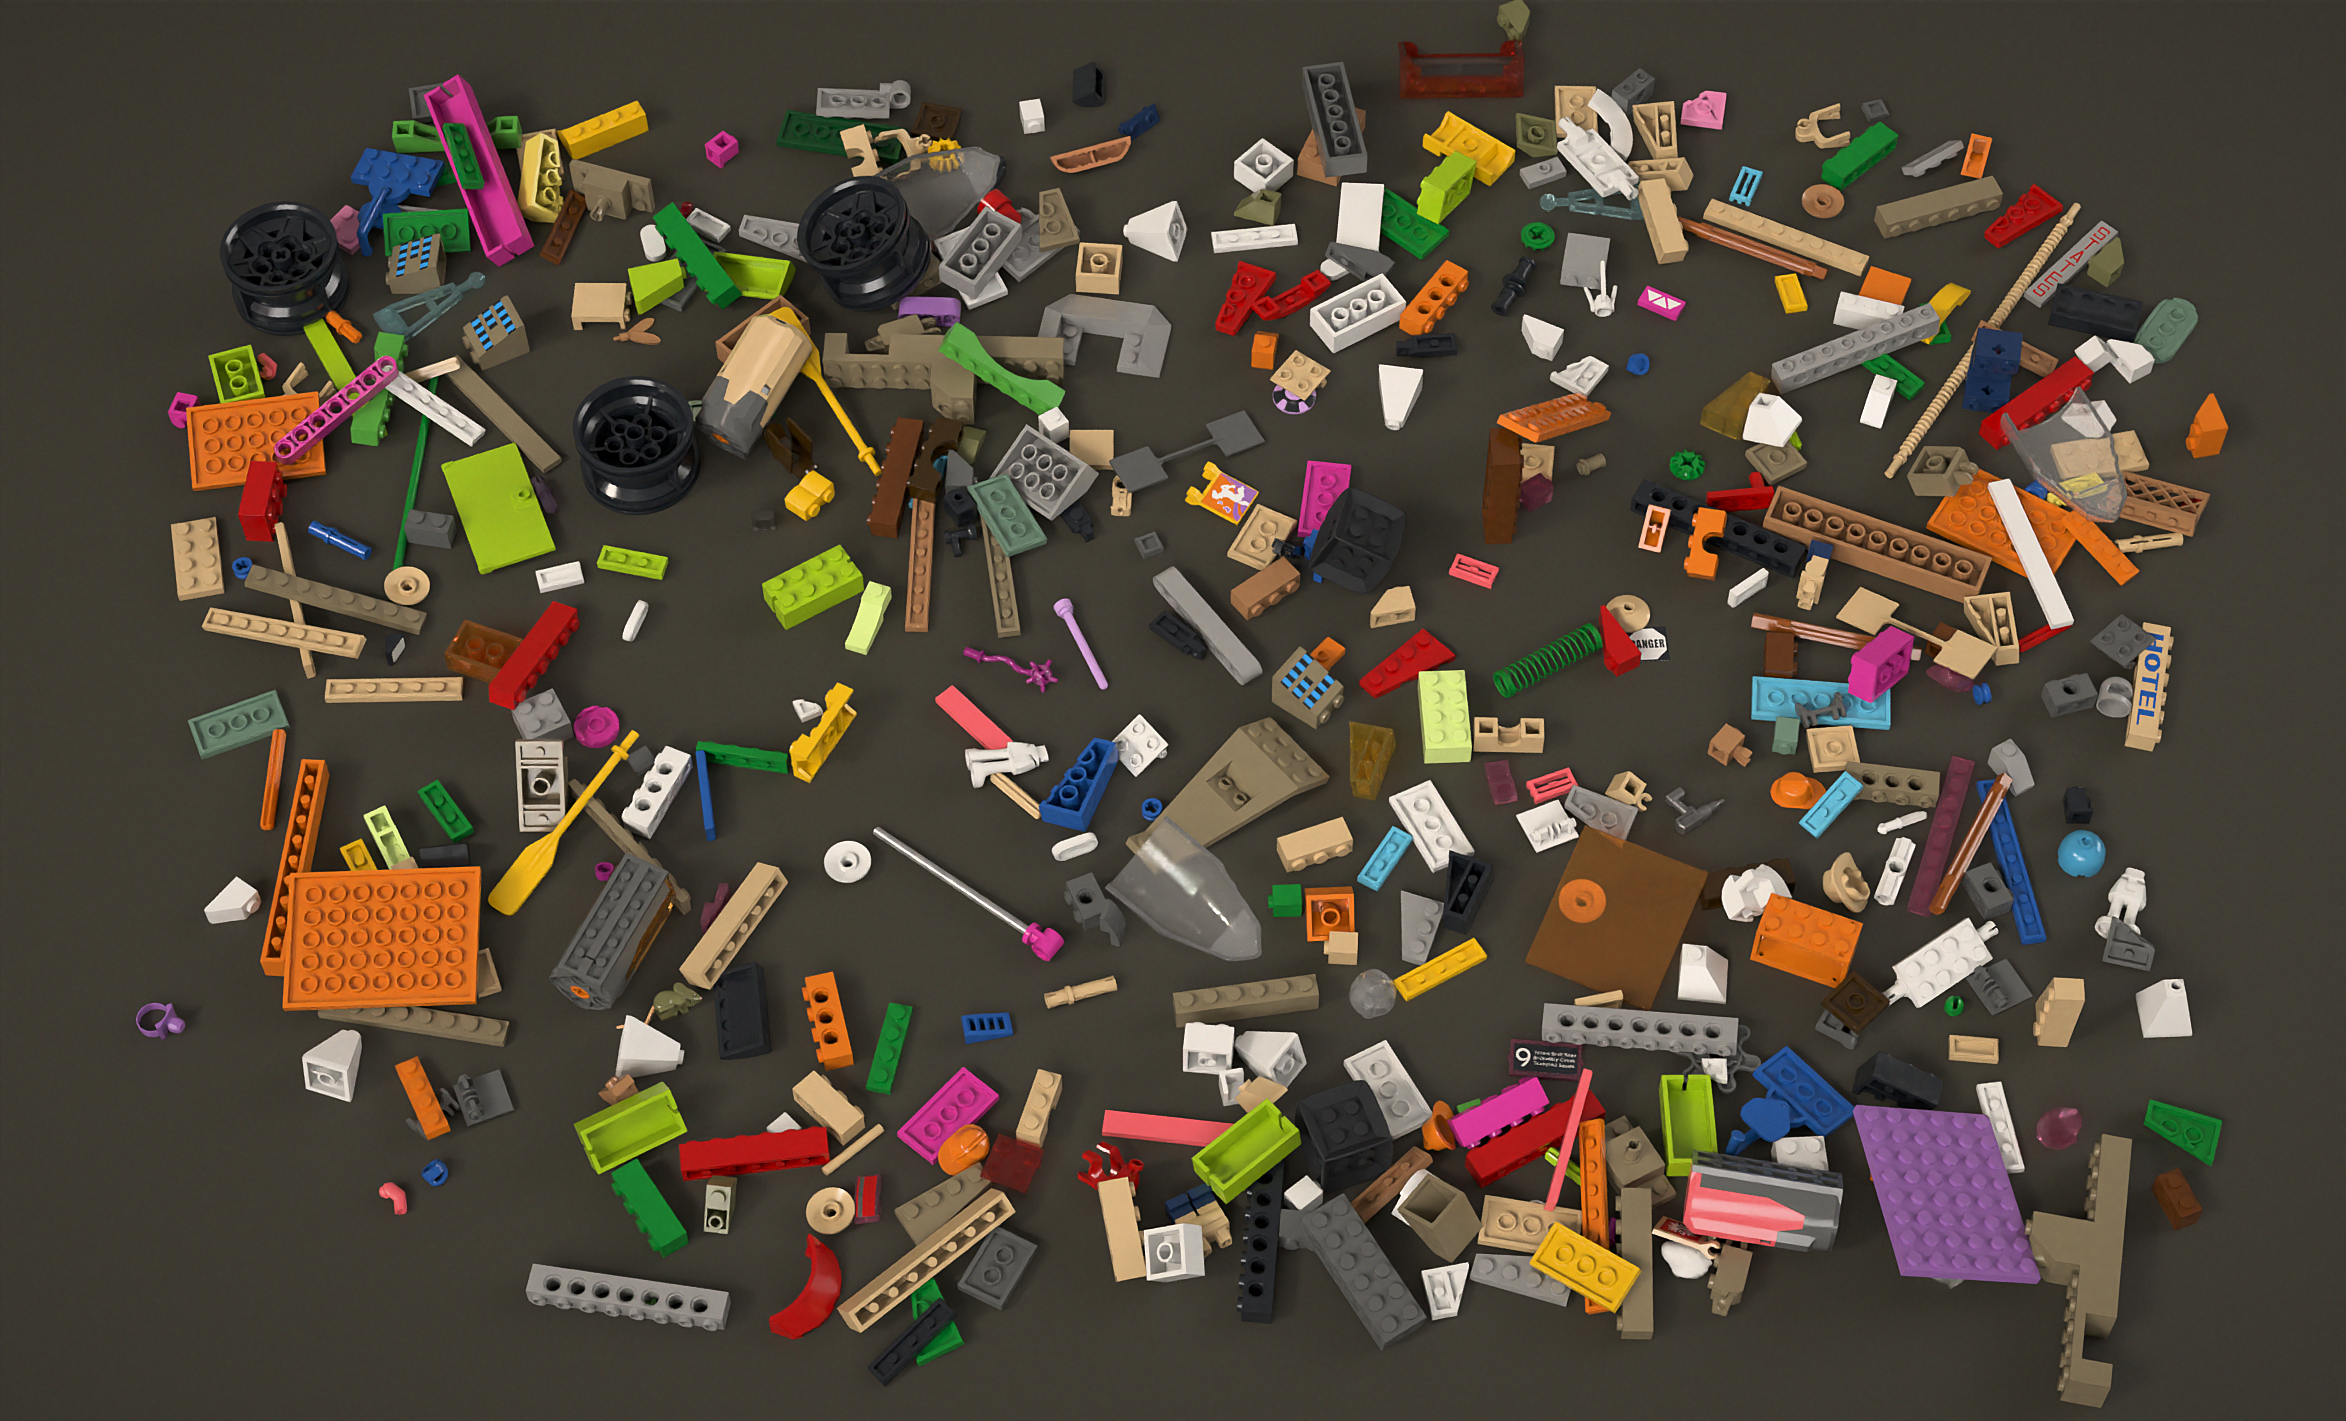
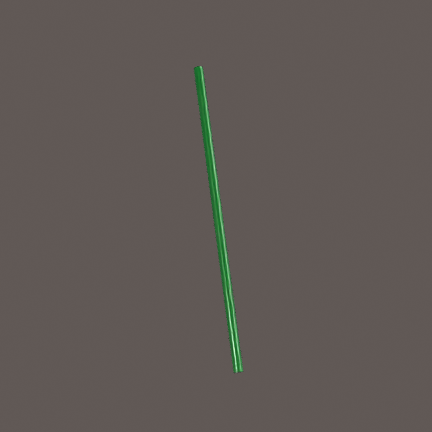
M439 376L429 379L427 390L434 395L436 394ZM424 414L422 415L393 570L403 566L407 536L404 525L410 509H414L431 420Z

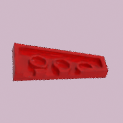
M2033 184L2027 194H2023L2014 206L2011 205L2007 209V213L2003 217L2000 216L1985 231L1984 238L1999 249L2062 212L2063 205L2036 184Z
M1239 261L1237 265L1238 270L1232 278L1230 290L1228 289L1225 304L1222 305L1216 320V330L1235 336L1253 312L1251 304L1262 299L1277 279L1276 272Z
M1423 628L1359 681V686L1376 699L1399 688L1406 681L1418 679L1419 672L1434 671L1441 664L1455 661L1456 655Z

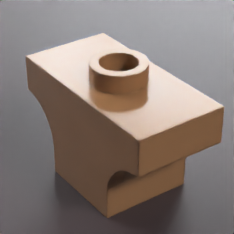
M627 1074L620 1077L613 1076L604 1084L606 1087L598 1094L604 1101L614 1105L639 1093L634 1084L635 1081Z

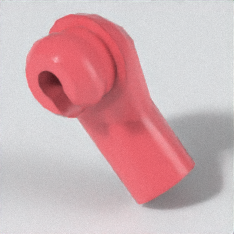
M265 353L259 354L257 361L264 366L262 368L263 372L260 371V376L265 380L273 379L276 374L277 364Z
M392 1182L384 1183L379 1189L380 1196L386 1199L390 1197L394 1200L395 1214L402 1215L407 1213L405 1191Z

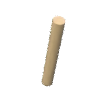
M877 1124L822 1167L824 1174L827 1176L882 1134L884 1132L883 1127Z

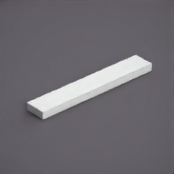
M387 365L382 371L389 372L393 369V366ZM400 371L397 378L385 387L470 446H473L485 433L483 427Z

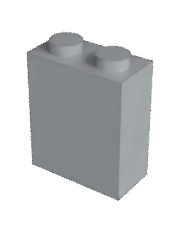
M1568 233L1560 284L1601 290L1600 262L1602 260L1605 262L1606 270L1610 238Z

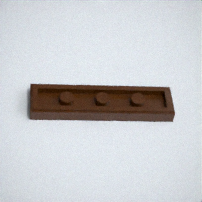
M572 189L569 191L539 256L557 266L561 262L587 206L584 196Z

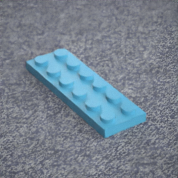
M1753 676L1751 719L1776 721L1777 716L1800 719L1795 711V703H1800L1805 709L1814 711L1830 706L1833 702L1834 693L1839 692L1842 696L1847 716L1842 718L1838 712L1839 719L1833 720L1831 714L1817 717L1819 725H1852V727L1889 730L1890 689L1874 702L1869 703L1848 693V683Z

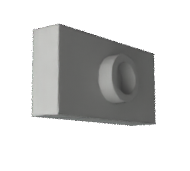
M1558 156L1520 169V176L1528 189L1566 177L1567 174Z

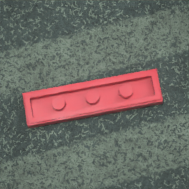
M953 685L935 698L936 703L986 750L1007 748V742H1013Z

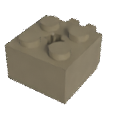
M1924 446L1909 471L1907 478L1915 496L1954 497L1961 485L1972 483L1974 479L1972 475L1977 474L1979 467L1969 461L1965 450L1960 447Z

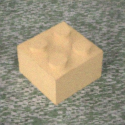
M1080 242L1076 269V292L1119 294L1123 263L1122 245Z

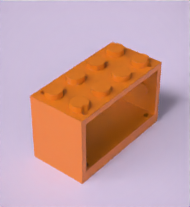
M1771 892L1756 932L1750 959L1836 988L1847 976L1863 923Z

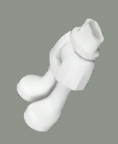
M1007 742V748L965 749L966 764L968 770H971L974 788L982 787L985 777L990 774L1012 772L1013 775L1030 771L1038 767L1039 763L1049 760L1045 745L1035 747L1034 744ZM1007 759L1005 761L988 762L993 760Z
M2127 868L2125 874L2121 875L2111 888L2108 895V900L2111 902L2108 915L2101 916L2095 924V930L2102 937L2107 939L2112 916L2119 919L2122 907L2127 909L2123 923L2139 935L2141 934L2139 927L2135 925L2138 911L2143 910L2146 905L2145 873L2143 871Z

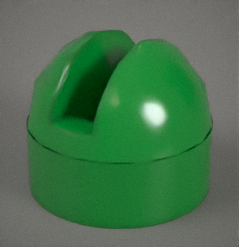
M1951 995L1945 1001L1944 1010L1950 1016H1959L1964 1009L1963 999L1959 996ZM1953 1002L1957 1003V1009H1953Z

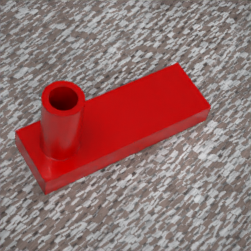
M1753 472L1749 475L1751 488L1707 492L1706 505L1726 512L1767 509L1770 507L1774 497L1773 486L1765 487L1762 474L1760 472Z

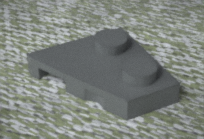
M2112 916L2102 961L2150 971L2155 946L2117 917Z

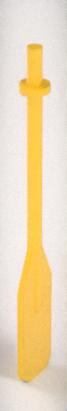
M782 307L770 313L769 315L795 326L808 337L811 342L812 353L800 372L815 381L860 451L858 455L860 461H866L875 476L880 475L881 468L873 457L875 450L872 447L867 448L821 375L819 351L792 309Z
M631 730L619 747L616 745L612 747L611 750L614 754L554 831L525 848L490 893L488 902L494 909L505 916H512L519 910L553 866L559 839L618 762L621 759L627 760L629 757L626 752L639 737L637 732Z

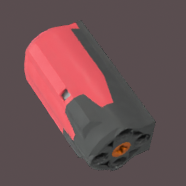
M1693 1149L1684 1202L1683 1223L1694 1234L1803 1252L1811 1250L1831 1251L1837 1234L1843 1195L1842 1173Z

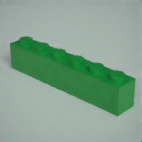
M673 202L652 217L657 223L655 229L662 237L664 235L667 236V239L664 240L671 250L676 248L678 251L675 255L682 264L685 262L688 264L685 269L691 277L697 276L698 280L695 282L700 289L709 292L706 297L713 306L717 303L723 310L742 295Z

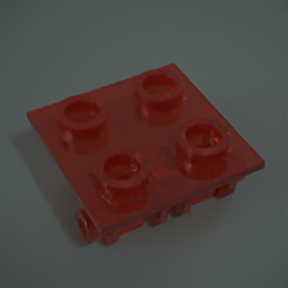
M999 1134L980 1177L1026 1193L1036 1169L1039 1170L1042 1160L1040 1159L1044 1149Z

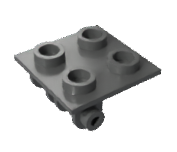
M2121 614L2090 642L2098 650L2106 653L2109 658L2121 664L2124 669H2132L2135 666L2133 660L2156 641V638Z
M2007 959L1987 968L1979 965L1974 969L1975 974L1966 977V980L1992 1016L2033 997Z
M500 1070L473 1079L466 1074L461 1075L458 1078L457 1085L453 1086L467 1127L514 1110Z

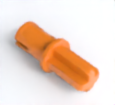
M331 311L327 314L326 322L336 328L339 335H344L354 343L360 341L362 334L351 325L349 320L342 318L336 311Z

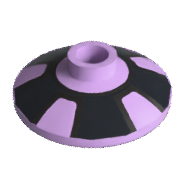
M1277 385L1273 391V401L1277 408L1285 413L1301 414L1310 410L1315 404L1316 391L1314 390L1304 401Z

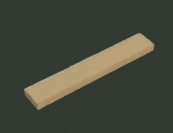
M463 677L327 679L325 701L326 703L463 700L465 681Z

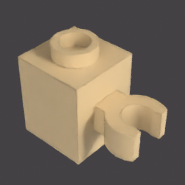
M1630 771L1615 775L1605 792L1611 799L1628 805L1633 804L1634 807L1639 808L1638 811L1640 812L1647 809L1642 805L1641 800L1643 799L1645 802L1652 800L1649 794L1642 793L1647 784Z

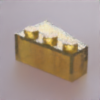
M1750 371L1703 408L1700 424L1740 441L1744 433L1749 407L1759 393H1768L1770 379Z
M1349 721L1350 783L1353 796L1375 801L1396 747L1393 729Z

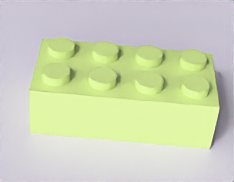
M1465 670L1419 672L1418 697L1424 764L1470 762L1472 742Z

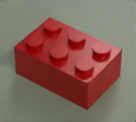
M250 461L238 512L247 541L273 542L276 533L275 524L279 523V515L283 513L282 500L283 497L287 496V485L283 483V473L279 470L277 462Z

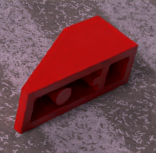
M1605 605L1600 606L1599 626L1603 643L1604 663L1609 671L1612 670L1615 676L1618 677L1640 666L1642 653Z

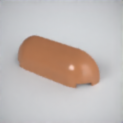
M1127 136L1051 156L1050 159L1053 165L1060 171L1066 173L1079 172L1121 160L1129 149L1131 138Z

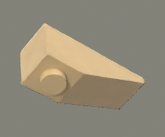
M1685 157L1629 161L1628 166L1639 177V184L1641 181L1665 178L1666 184L1670 187L1671 191L1688 190L1694 176Z

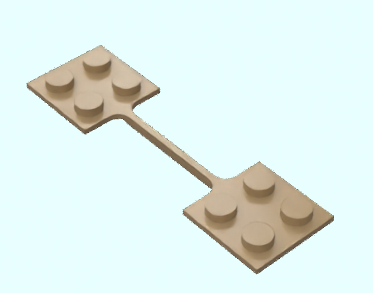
M1862 587L1857 590L1836 616L1837 619L1873 635H1876L1884 624H1893L1936 643L1942 647V650L1936 656L1934 662L1971 679L1978 675L1998 649V647L1960 630H1957L1949 641L1944 642L1941 639L1893 619L1891 615L1898 608L1899 604Z

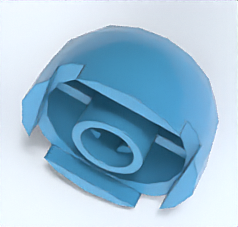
M2076 830L2067 834L2060 843L2058 863L2068 874L2075 877L2086 875V878L2097 874L2103 867L2106 849L2102 840L2095 833L2087 830Z

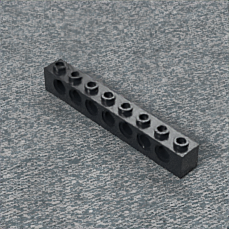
M1645 479L1642 480L1633 495L1630 511L1646 517L1649 504L1671 509L1668 527L1689 536L1694 535L1695 527L1692 526L1694 513H1698L1699 507L1719 510ZM1727 514L1724 537L1714 536L1705 541L1708 544L1792 579L1803 562L1806 546L1801 545L1797 541L1789 540L1778 533L1770 532L1756 524L1748 523L1737 516Z
M1285 1158L1258 1178L1247 1189V1199H1251V1206H1246L1245 1221H1249V1229L1244 1228L1243 1243L1247 1244V1251H1242L1241 1266H1245V1274H1240L1239 1289H1243V1297H1238L1237 1312H1241V1321L1271 1324ZM1263 1179H1268L1271 1182L1268 1184H1264L1260 1181ZM1265 1201L1268 1202L1269 1205L1261 1206L1258 1203ZM1265 1224L1267 1225V1227L1261 1229L1258 1228L1256 1225ZM1257 1246H1262L1265 1248V1250L1257 1251L1254 1248ZM1254 1269H1261L1264 1272L1261 1274H1255L1252 1271ZM1256 1291L1261 1293L1262 1295L1254 1297L1250 1295V1293Z

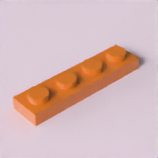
M2079 507L2064 516L2060 521L2121 586L2139 573V570Z
M418 1056L395 1065L427 1140L451 1131Z

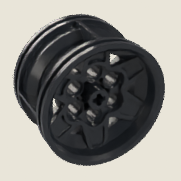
M876 176L852 177L840 181L823 191L804 212L797 231L799 250L809 266L820 274L826 291L838 305L853 311H874L898 302L919 284L931 260L930 239L918 220L909 214L908 205L900 191L890 181Z
M290 201L264 204L249 210L237 218L222 238L220 259L226 277L232 283V295L237 311L241 318L254 329L277 336L305 333L303 327L313 324L322 318L326 324L327 314L331 311L339 313L345 305L350 290L348 273L342 258L339 256V243L335 228L329 218L320 210L307 204Z
M623 377L597 387L579 405L573 419V436L577 451L581 457L580 468L583 482L589 494L600 505L621 514L648 515L672 507L692 490L700 472V456L698 445L694 438L692 411L687 399L678 389L665 381L652 377ZM603 441L604 447H599L601 442Z

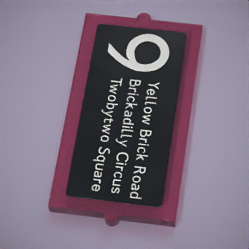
M1511 1039L1510 1054L1507 1056V1060H1509V1076H1537L1538 1079L1579 1082L1581 1066L1584 1063L1581 1060L1582 1045Z

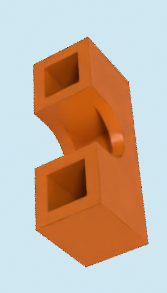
M1699 507L1698 513H1694L1692 526L1695 527L1694 535H1690L1688 548H1691L1690 557L1686 556L1684 562V569L1687 570L1689 577L1715 581L1719 557L1716 554L1707 553L1703 546L1710 537H1724L1727 521L1726 511Z

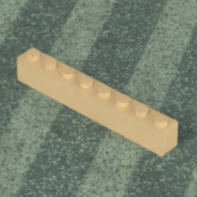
M992 1188L840 1305L837 1309L849 1328L860 1333L1014 1214L1015 1210L1004 1192Z

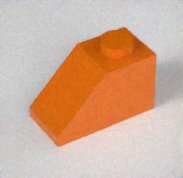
M1257 331L1252 347L1251 367L1273 370L1279 333Z

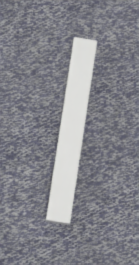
M2010 479L1989 483L1987 488L2051 629L2073 625L2074 619Z

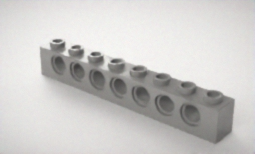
M1928 303L1772 364L1771 379L1780 394L1787 393L1864 363V361L1880 357L1882 354L1890 353L1938 334L1940 318L1932 305Z
M1544 1003L1543 1041L1551 1043L1569 1042L1576 1045L1594 1044L1601 1047L1619 1046L1625 1049L1644 1048L1650 1051L1657 1049L1669 1050L1671 1052L1682 1051L1694 1052L1695 1054L1708 1053L1720 1056H1736L1738 1018Z
M539 1264L532 1265L526 1287L528 1300L539 1306L550 1304L556 1305L561 1309L578 1308L587 1313L595 1311L604 1312L614 1317L626 1315L635 1320L653 1319L661 1324L673 1322L683 1327L701 1326L709 1331L725 1330L731 1305L729 1292ZM560 1286L558 1290L550 1291L551 1287ZM579 1289L584 1290V1292L581 1294H574V1292ZM602 1293H609L605 1298L598 1297ZM634 1296L631 1301H622L625 1297ZM653 1298L657 1299V1301H658V1302H657L656 1304H654V1305H647V1304H646L647 1302L651 1301ZM674 1304H682L678 1309L671 1308ZM700 1307L707 1308L704 1312H696Z

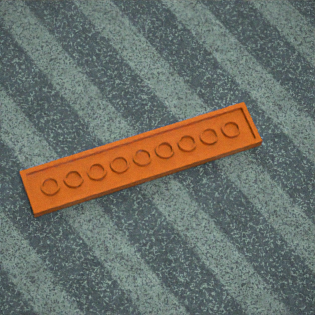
M1576 392L1575 394L1501 414L1497 423L1537 443L1607 421L1612 412L1606 410L1605 405L1598 402L1592 403L1587 400L1585 395Z

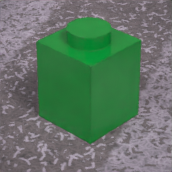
M1301 884L1272 885V894H1268V908H1273V917L1301 916Z

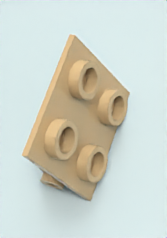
M1295 350L1270 380L1305 401L1316 388H1323L1326 385L1327 380L1325 378L1331 371Z

